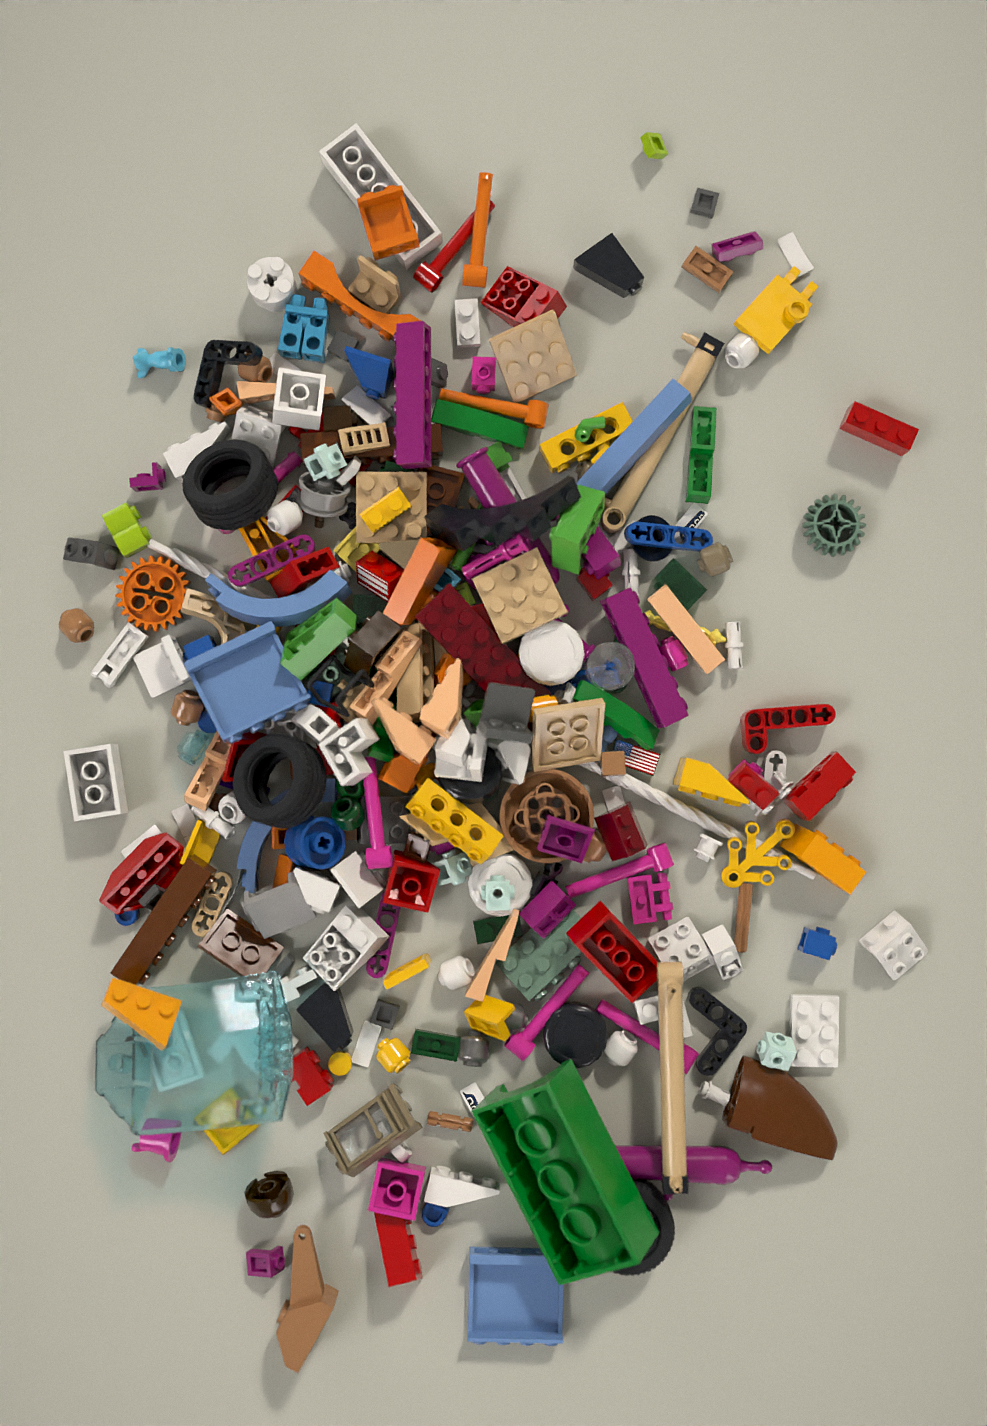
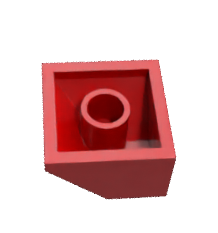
M394 849L392 855L393 866L389 867L383 903L428 913L439 878L440 868L428 861L423 863L403 855L404 851Z

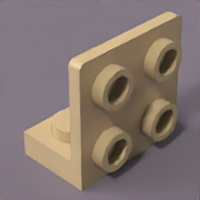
M360 255L357 258L360 273L347 291L367 307L389 314L401 298L398 278L388 270L384 272L378 268V263L372 258H364Z

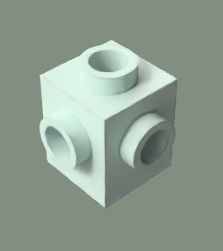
M326 443L313 449L315 454L303 459L314 481L324 476L329 480L341 474L339 469L347 466L337 443L330 447H327Z
M456 850L442 854L444 859L432 863L440 868L439 886L451 882L453 886L466 881V876L472 874L470 860L465 852L457 854Z
M490 875V879H486V885H481V900H486V911L510 910V899H515L514 885H510V880L505 879V875ZM496 889H500L502 894L495 895L493 892Z
M767 1031L763 1039L758 1041L756 1049L761 1065L786 1071L789 1070L797 1053L793 1038Z

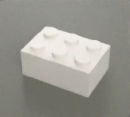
M105 744L64 751L74 821L128 813L118 744Z

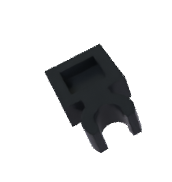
M558 862L545 863L543 873L538 871L532 882L530 894L537 896L551 881L557 885L559 881L555 880V878L562 872L564 865Z

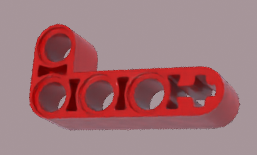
M815 704L746 711L742 714L740 720L743 748L750 754L762 753L767 748V730L827 725L834 721L836 717L835 709L829 704ZM797 710L802 711L804 714V720L801 723L797 722L794 717ZM774 712L779 713L781 716V721L778 725H775L771 720V715ZM826 712L827 717L812 718V713ZM750 714H754L758 718V723L755 727L748 723ZM753 737L758 738L760 741V746L757 750L750 747V740Z

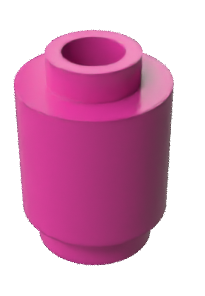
M672 635L660 641L662 645L658 649L661 655L666 657L671 672L688 665V656L678 638L675 639Z

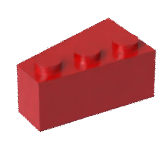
M374 1212L388 1287L422 1279V1267L416 1253V1238L410 1229L412 1220Z

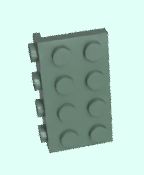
M573 909L544 939L531 928L508 950L505 961L497 960L495 962L529 1002L541 1001L548 994L546 990L552 984L556 986L564 979L563 973L569 968L571 970L574 969L582 961L580 957L583 953L566 934L581 919Z

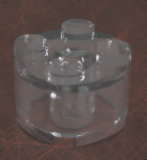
M606 642L598 645L591 651L585 662L584 670L587 679L592 685L604 691H614L625 686L632 679L635 671L632 652L621 643ZM605 662H606V663L613 662L614 665H613L612 668H613L615 671L610 670V671L608 672V671L605 669V668L607 667V665L605 664Z

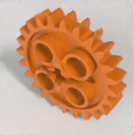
M149 556L148 562L141 557L140 565L131 562L133 569L124 568L127 576H119L120 580L123 581V585H116L121 590V593L116 594L115 597L122 599L117 606L125 607L121 615H130L127 621L129 623L136 621L135 627L137 628L142 627L144 624V630L149 631L152 626L154 631L159 632L160 625L163 629L168 630L169 622L176 626V617L184 619L180 611L187 590L186 586L191 584V581L183 580L187 573L184 571L178 573L181 567L178 564L172 567L173 561L170 559L164 564V558L161 556L158 557L157 562L153 556ZM144 575H149V583L142 586L140 583L141 578ZM167 579H171L173 582L172 587L169 590H164L163 583ZM138 588L150 592L157 591L161 594L173 595L174 599L160 596L152 597L148 594L136 593L134 589ZM143 597L145 604L142 608L138 609L136 601ZM162 602H167V611L160 613L158 610L159 605Z

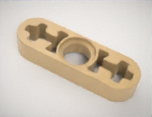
M221 871L214 874L216 880L203 896L192 922V930L197 936L204 937L222 912L233 886V877L228 872ZM224 876L225 882L228 885L223 886L219 892L224 894L223 897L218 893H211L212 889L214 891L218 889L219 883L216 880ZM214 897L218 900L219 907L217 910L208 909L206 905L208 898ZM206 914L214 915V919L210 916L206 922L209 929L201 931V926L198 925V922H202Z

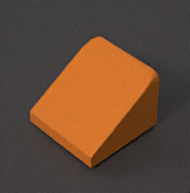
M229 388L209 398L224 416L235 415L243 405Z

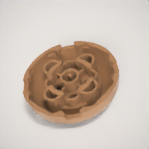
M557 769L537 772L530 771L525 773L522 784L512 783L503 797L500 807L502 832L509 845L526 859L539 863L563 861L565 858L537 850L545 819L542 818V813L549 811L551 816L593 828L594 808L592 800L585 787L566 772ZM556 797L562 800V805L558 808L552 805V800ZM536 799L539 802L537 809L529 807L530 800ZM514 823L520 826L530 838L528 842H518L523 840L516 828L511 832V828L515 825ZM533 823L540 824L541 829L539 832L534 833L531 831L530 827Z

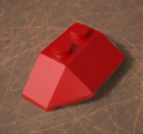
M167 832L145 838L111 873L99 902L117 915L125 911L144 908L139 903L144 894L154 884L166 889L183 866L180 864L183 856L184 846Z

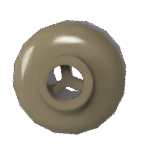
M719 542L700 550V559H697L701 572L706 571L711 577L728 571L731 566L730 563L733 562L727 545L723 546Z

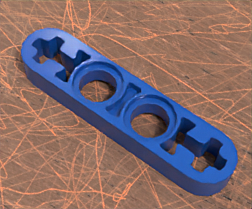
M634 522L624 530L626 541L633 545L700 552V550L713 543L711 533L705 529ZM636 528V531L639 533L646 531L647 533L635 538V534H632L631 531ZM656 529L660 530L663 534L661 542H657L653 538L652 534ZM676 532L684 535L685 540L683 544H678L675 541L674 536ZM701 537L702 540H705V543L701 545V542H691V539Z

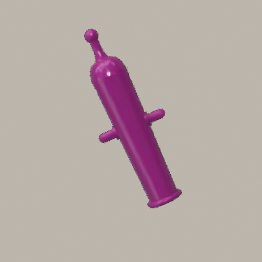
M488 447L475 451L456 464L458 469L462 468L484 509L517 502L488 456ZM515 533V534H514L512 537H510L509 539H511V538L517 536V533ZM540 537L535 541L529 539L532 547L531 550L538 549L556 587L560 580V573L558 568L552 566V556ZM485 540V544L487 546L493 545L492 543ZM523 551V552H521V553L515 555L514 558H516V557H518V556H520V555H522V554H524V553H526V552H528V551ZM564 604V606H565V608H566V610H567V612H568V614H569V607H568L566 604Z
M662 1144L661 1146L615 1145L632 1179L657 1180L662 1183ZM686 1146L688 1183L727 1185L738 1180L742 1172L760 1171L763 1174H769L773 1168L769 1160H762L760 1162L742 1160L734 1149L726 1146ZM663 1192L666 1201L672 1200L673 1194H664Z

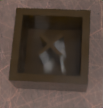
M379 610L373 617L368 616L363 622L362 628L358 632L355 630L348 638L349 646L344 652L346 657L343 666L354 674L363 669L371 677L377 670L374 665L398 638L401 626Z

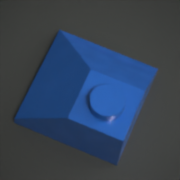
M345 346L344 351L348 362L366 396L377 400L380 397L386 399L394 373L391 360Z

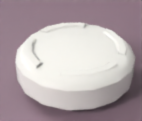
M553 620L524 635L519 648L521 666L526 674L537 683L549 686L563 684L573 678L582 666L584 658L583 642L576 630L568 624Z
M505 853L482 864L475 865L472 868L468 886L470 896L478 908L486 914L500 917L510 915L513 909L520 910L530 898L532 879L531 873L524 861L514 854ZM490 875H505V879L510 880V885H514L515 899H510V910L486 911V900H481V885H486V879H490ZM496 889L493 893L495 895H501L502 891L500 889Z

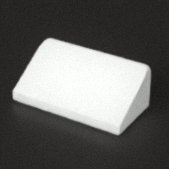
M359 386L354 387L341 399L345 406L351 405L352 412H356L357 417L366 425L386 424L392 417L376 401L366 396V393Z

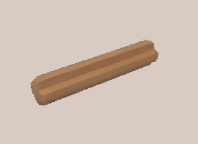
M742 883L739 886L734 944L737 952L741 953L747 951L753 890V886L750 883Z

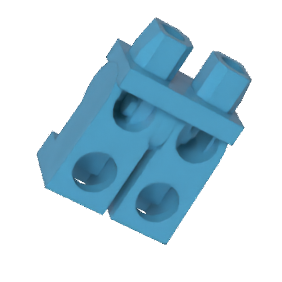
M293 294L290 305L286 304L278 345L280 356L299 360L303 356L306 361L325 363L326 340L330 322L327 300L324 298H314L313 308L305 307L306 298L304 296Z

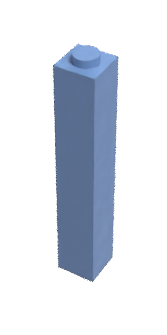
M672 379L577 481V486L579 484L605 492L606 495L692 402L690 392L676 380Z

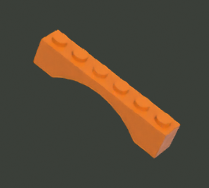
M316 251L312 252L298 273L302 281L301 284L311 292L316 290L321 294V298L326 299L329 304L336 303L344 314L349 317L354 315L360 319L359 323L367 329L374 328L379 332L378 335L387 342H390V340L394 342L396 323L421 321L412 314H386L361 304L342 285L333 262Z
M443 653L434 669V689L445 679L447 668L455 663V660L447 653ZM464 670L462 688L464 685H468L471 677ZM431 731L433 733L431 736L435 739L438 734ZM399 752L395 753L394 758L389 763H384L377 777L396 789L407 793L416 784V775L419 769L424 768L428 756L426 754L420 764H415Z

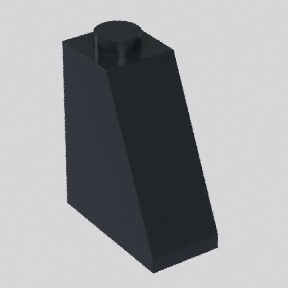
M613 233L574 259L573 268L575 271L622 298L629 294L633 296L642 289L645 277Z
M324 982L298 1006L296 1011L335 1052L338 1048L343 1050L351 1043L352 1039L350 1037L354 1031L340 987L334 991Z

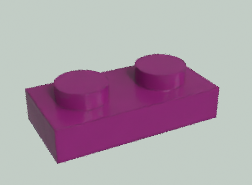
M756 231L711 244L712 253L719 262H728L735 257L752 255L756 251L764 249L763 240Z

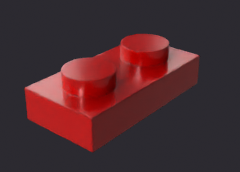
M745 762L728 778V781L762 810L780 794L775 787Z

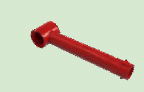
M491 200L489 214L495 208V204ZM475 210L430 264L424 261L416 269L413 279L429 292L433 293L439 287L444 278L441 272L473 235Z

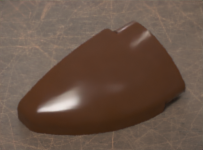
M742 1056L730 1089V1099L723 1111L722 1120L725 1125L747 1134L749 1132L752 1133L751 1137L754 1140L805 1155L833 1160L838 1147L837 1137L827 1115L811 1093L784 1070L769 1068L761 1065L759 1060Z

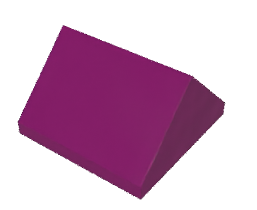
M547 814L537 850L582 863L595 829Z

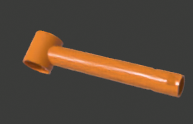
M487 172L479 173L470 263L464 264L462 286L486 288L488 267L483 266L493 180V174Z
M442 388L439 395L440 400L481 411L525 419L524 425L532 428L543 429L545 427L549 404L543 401L529 400L528 405Z

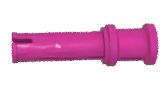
M517 534V536L505 541L496 549L462 566L463 574L467 579H471L504 560L510 561L514 559L515 555L523 551H530L532 549L531 543L528 538ZM492 558V560H490V561L484 563V564L481 565V566H478V565L482 564L483 562H485V561H487V560H489V559Z

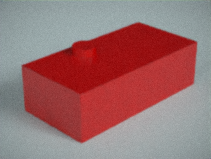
M601 900L566 932L577 948L631 1003L657 981L658 961Z

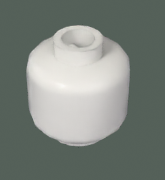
M738 333L726 345L724 350L725 359L734 368H746L758 355L759 346L748 334Z
M284 500L269 509L267 524L273 532L287 535L301 526L302 510L298 504Z
M231 791L220 800L218 805L219 812L225 821L237 824L247 818L237 805L234 791Z
M455 956L441 963L438 978L443 986L446 985L450 990H456L471 983L472 976H474V968L468 958Z
M626 1030L613 1032L604 1050L607 1062L613 1066H627L638 1052L637 1039Z

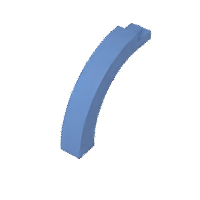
M329 570L309 588L294 595L274 599L255 598L241 594L227 586L212 573L205 579L210 587L208 591L216 598V602L223 611L241 621L260 626L272 621L274 627L301 624L334 599L338 598L343 602L352 593L348 582L332 570Z
M327 778L326 790L321 802H335L337 800V778ZM289 789L270 801L271 804H276L282 800ZM252 821L244 836L237 863V869H246V873L242 875V887H245V892L249 891L250 893L259 891L261 855L265 843L272 832V826Z

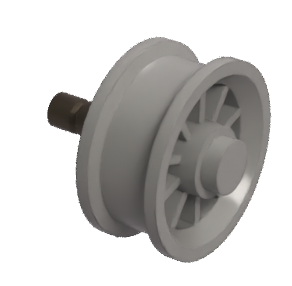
M306 472L299 478L301 491L297 495L296 503L303 511L315 515L314 526L316 528H323L325 517L340 516L347 511L348 502L346 496L350 493L351 485L349 482L343 486L336 481L338 475L329 480L324 476L314 481L310 472Z

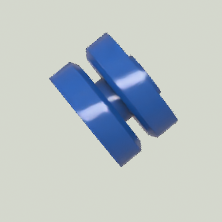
M311 816L302 824L287 829L284 844L289 859L296 865L306 868L326 869L339 862L344 854L346 840L344 831L337 826L333 819Z

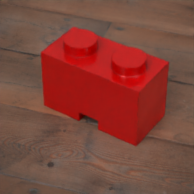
M308 1046L290 1057L281 1066L290 1082L296 1080L300 1088L297 1089V1092L306 1106L331 1091L333 1087L331 1074L327 1069H322L319 1064L320 1058L314 1050H310Z

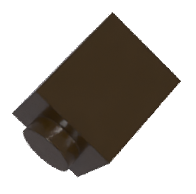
M351 405L322 407L324 432L358 426L356 412L352 413Z

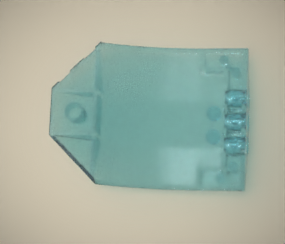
M278 971L201 983L147 987L146 989L182 1000L167 1045L162 1051L116 1016L111 1021L112 1025L105 1035L101 1034L96 1041L95 1091L110 1103V1108L120 1119H124L131 1127L130 1130L135 1135L220 1129L283 1120L290 1084L293 1078L292 1021Z

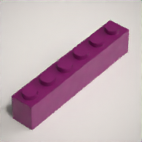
M424 321L396 323V332L394 333V343L396 345V355L394 356V366L396 368V378L394 379V389L396 392V402H394V412L396 415L394 459L396 464L404 469L431 467V327Z
M630 587L601 600L600 603L657 728H665L689 716L687 713V703L683 697H680L677 691L678 683L668 671V661L664 655H661L658 649L659 641L648 627L649 619L638 605L640 600L637 593L632 591Z

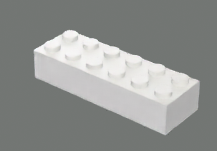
M357 123L319 151L322 163L357 208L356 199L360 198L362 194L383 191L385 187L390 185H402L420 246L419 248L394 255L405 270H408L442 244L441 231Z

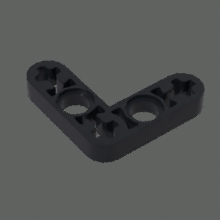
M209 341L203 351L194 390V402L204 408H211L213 403L209 398L219 392L224 365L256 366L263 357L262 349L248 341ZM236 348L234 357L230 358V352ZM213 369L212 377L207 379L208 372Z
M694 987L688 993L689 1003L719 1027V1030L696 1059V1067L699 1072L705 1076H711L717 1072L745 1036L747 1025L740 1016L702 987ZM695 993L698 995L704 993L702 995L703 999L710 1003L707 1008L699 1001L694 1003L696 1000L693 997ZM716 1006L722 1007L724 1011L723 1016L719 1019H714L711 1016V1010ZM729 1014L732 1015L729 1019L734 1024L740 1022L739 1027L741 1030L739 1032L735 1030L732 1033V1027L725 1022ZM721 1039L726 1040L728 1043L727 1049L723 1052L716 1051V1042ZM710 1050H712L716 1056L720 1057L718 1060H716L715 1057L712 1058V1060L710 1061L712 1067L710 1069L708 1067L702 1069V1061H708L712 1057V1055L708 1053Z

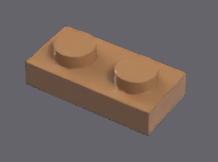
M697 246L693 248L682 264L684 270L718 293H720L733 274L731 269Z

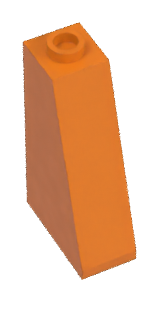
M420 538L383 614L400 626L411 624L415 619L414 616L422 608L454 557L457 549L439 538Z

